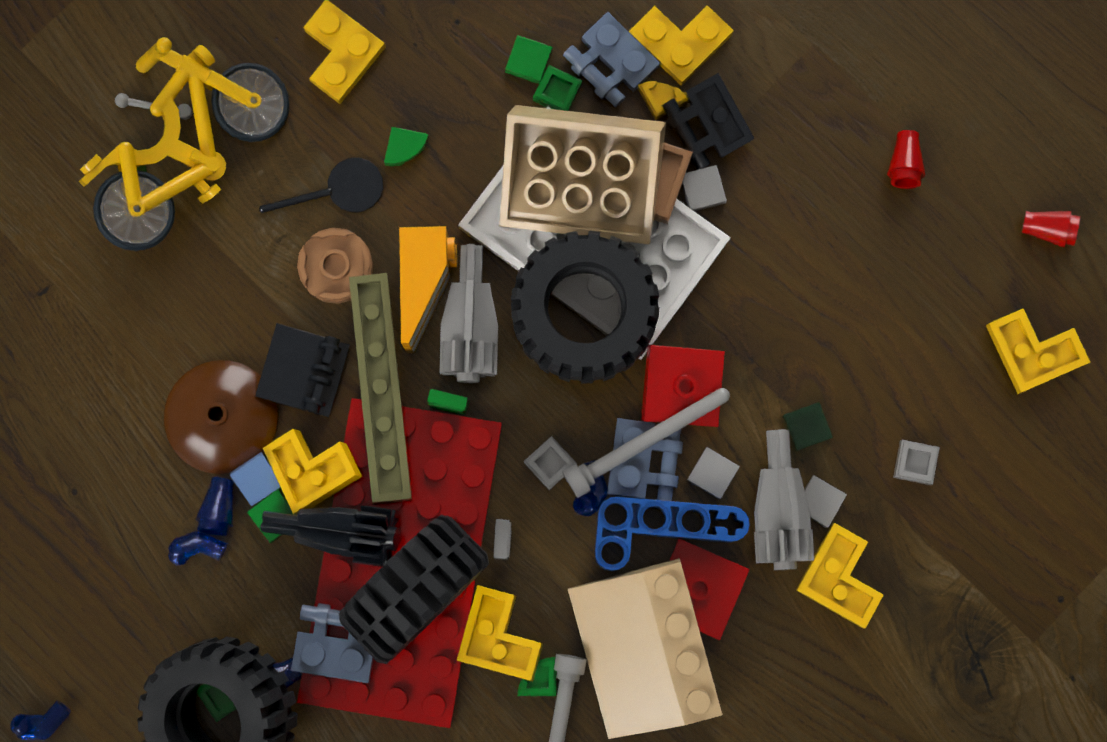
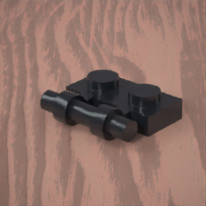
M719 73L684 92L691 106L681 111L675 98L661 105L668 116L666 122L671 130L675 129L685 147L684 149L693 152L691 159L697 170L711 164L704 152L707 148L714 146L717 154L722 158L755 139ZM697 116L707 136L700 140L696 138L688 123V120Z

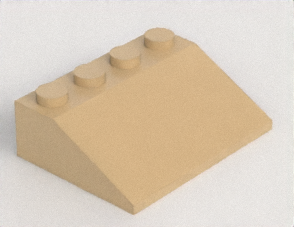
M515 105L507 114L499 226L560 234L577 231L578 235H588L589 231L600 232V237L610 239L612 235L625 242L650 244L662 165L666 122Z
M680 558L568 588L608 739L684 726L723 715Z

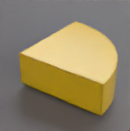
M648 81L638 85V90L655 120L666 115L661 105L675 98L679 107L688 103L685 94L677 87L657 81Z

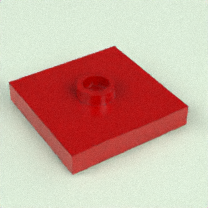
M648 345L641 421L661 423L712 392L722 388L725 351ZM720 406L688 425L718 427Z
M678 539L669 561L680 558L699 631L720 640L750 569L682 539Z

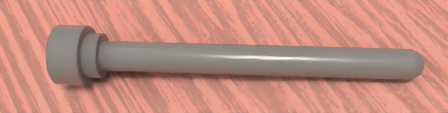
M719 388L588 466L583 463L577 467L574 464L562 471L576 497L579 498L591 491L590 486L595 484L594 479L726 403L730 398V393L725 388Z
M556 654L554 670L557 671L556 678L560 680L549 742L565 741L575 682H579L580 675L585 673L587 661L585 658Z

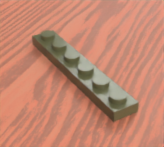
M387 273L349 277L373 505L412 501Z

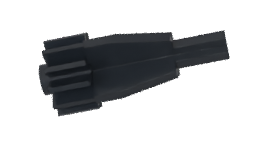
M365 505L361 506V511L343 507L300 509L297 515L264 511L262 514L263 522L260 525L261 532L294 536L296 543L330 554L352 557L353 563L383 567L393 557L392 551L398 549L401 538L400 528L396 527L399 521L395 517L396 510Z

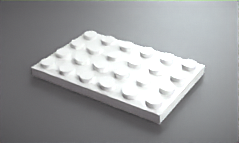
M502 166L459 223L458 227L519 272L520 268H524L528 262L527 257L535 249L540 251L545 247L546 241L553 237L557 240L566 237V234L499 226L503 180ZM676 199L668 225L653 221L650 244L625 241L621 243L627 249L633 247L640 254L639 259L643 264H648L653 273V282L658 287L659 317L649 345L654 344L731 238L678 199ZM587 273L571 275L560 281L551 293V296L606 336L615 329L621 316L620 297L614 286L600 276ZM647 349L645 350V352L643 353V355L640 356L638 359H640V360L643 359V357H644L645 354L647 353Z

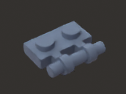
M609 12L603 15L581 37V41L589 48L586 53L582 54L572 45L563 54L572 64L571 69L579 77L583 75L596 88L594 92L602 100L606 98L615 108L626 98L617 89L622 82L634 92L639 84L644 83L660 67V62ZM599 59L613 72L607 78L594 66Z
M617 418L613 450L653 428L655 423ZM681 429L611 469L607 495L645 499L647 485L658 486L657 500L672 501L673 489L678 487L679 476H675L678 454H682L683 442H680ZM652 451L663 452L660 473L649 472Z
M319 603L317 607L303 604L300 620L315 622L313 634L297 632L291 671L370 683L374 658L350 633L348 639L326 636L328 625L343 627L339 619L341 610L331 609V605Z

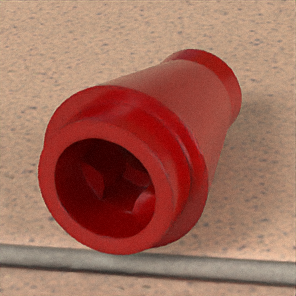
M902 130L897 133V140L887 173L888 177L891 178V185L901 189L917 188L921 185V179L925 177L919 143L920 134L916 131Z
M1026 211L1022 233L1035 236L1063 248L1065 244L1075 246L1080 216L1071 215V211Z

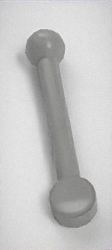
M124 93L118 94L115 98V104L120 108H125L129 105L150 109L153 103L131 99ZM188 104L178 106L181 119L188 120L192 117L193 111Z

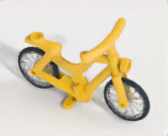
M162 37L158 39L137 60L136 69L140 73H146L159 61L175 68L176 72L150 106L152 115L163 117L165 127L162 138L155 146L145 150H136L131 143L121 142L104 159H101L96 154L80 169L85 176L79 182L85 187L103 169L118 165L119 173L112 175L104 181L94 199V219L103 236L113 245L131 251L149 249L163 241L173 226L175 206L172 197L194 185L201 193L197 199L202 204L212 199L221 188L217 184L210 187L205 181L220 179L225 173L226 162L223 156L215 151L205 88L212 91V111L223 130L239 140L248 142L263 141L275 135L282 128L289 113L288 92L278 75L272 70L254 63H240L230 67L220 75L209 69L215 62V58L203 45H198L188 56H182L171 49L172 42L168 38ZM187 82L200 150L178 140L181 124L179 109L174 99ZM166 156L191 167V169L165 184L156 176L137 170L139 166L155 164Z

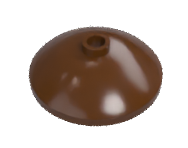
M217 360L192 368L175 383L165 404L164 427L171 447L183 461L207 473L230 474V472L260 452L265 454L263 447L273 442L279 422V412L276 402L255 396L261 375L241 363ZM215 408L223 410V417L219 421H212L210 416Z

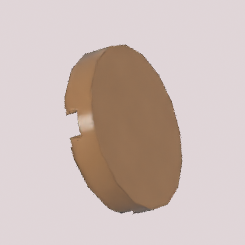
M329 228L318 231L303 245L299 252L297 269L300 281L312 296L323 302L340 304L351 301L349 277L371 275L374 264L368 246L360 237L347 229Z

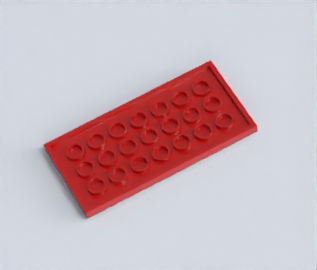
M352 398L344 443L347 444L362 477L335 493L332 507L358 509V511H361V506L365 505L396 510L395 517L399 519L396 527L400 528L401 538L398 549L392 551L393 556L440 515L452 517L482 547L502 423L402 406L412 501L373 505L362 399ZM324 552L314 606L317 607L319 603L331 605V609L341 610L356 592L382 567L353 563L352 557ZM476 579L391 661L383 664L374 659L370 683L302 673L297 703L451 728L462 662L457 661L472 606ZM311 622L309 633L313 634L315 622ZM328 625L326 636L348 639L349 632L344 627Z

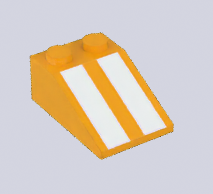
M446 226L399 227L401 344L406 353H415L451 278L450 267H457V244L455 245V237L448 236Z

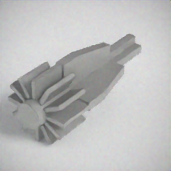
M475 244L460 245L459 283L451 282L441 321L440 374L445 376L454 375V377H457V382L479 383L480 377H493L497 375L498 322L490 283H482L483 246Z
M789 430L766 431L768 469H761L754 511L756 563H773L774 570L797 569V562L814 561L810 509L799 468L791 467Z

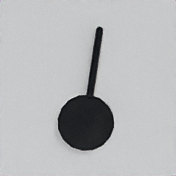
M359 157L348 158L339 162L333 168L328 178V188L262 205L259 207V211L265 213L330 195L333 203L340 209L351 213L364 212L372 208L380 200L383 192V178L378 168L370 161Z

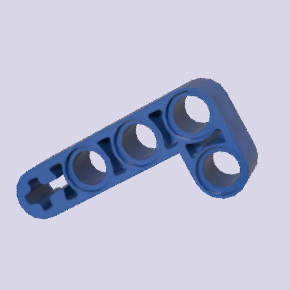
M610 497L602 503L598 512L595 560L601 568L607 571H617L623 568L629 561L632 535L725 543L735 542L747 534L750 526L749 518L742 509L734 506ZM616 504L624 508L626 520L623 524L614 526L606 521L604 512L610 505ZM657 508L662 511L664 515L663 525L658 529L647 527L643 521L645 510ZM694 511L701 516L702 527L699 531L689 532L683 527L682 516L685 512ZM709 512H715L714 521H724L728 519L729 514L733 515V520L740 523V528L734 530L732 535H728L727 528L715 526L712 528L714 535L708 534L711 523ZM607 543H616L622 548L623 558L618 564L611 565L603 560L601 551Z

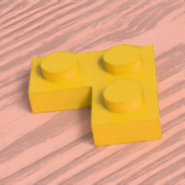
M328 0L322 3L303 27L308 35L331 51L309 79L311 83L341 104L386 48V45Z
M654 6L629 31L660 62V67L681 86L734 32L709 6H706L682 31Z
M1024 308L986 325L1017 394L1090 363L1075 328L1039 342Z
M292 429L263 447L292 513L296 515L300 509L315 507L362 477L347 444L343 442L336 443L313 458L301 431Z
M832 523L814 556V561H811L796 591L865 629L883 597L882 593L850 576L868 541L840 525Z
M477 585L457 661L533 682L543 643L506 633L516 600L515 595Z

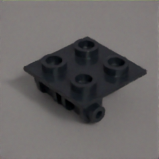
M277 323L255 396L329 418L350 345L342 343L340 339L331 336L322 337Z

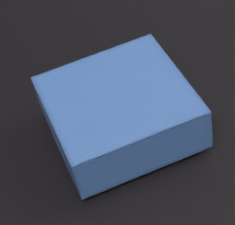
M262 452L230 472L231 478L251 506L280 488L273 469Z

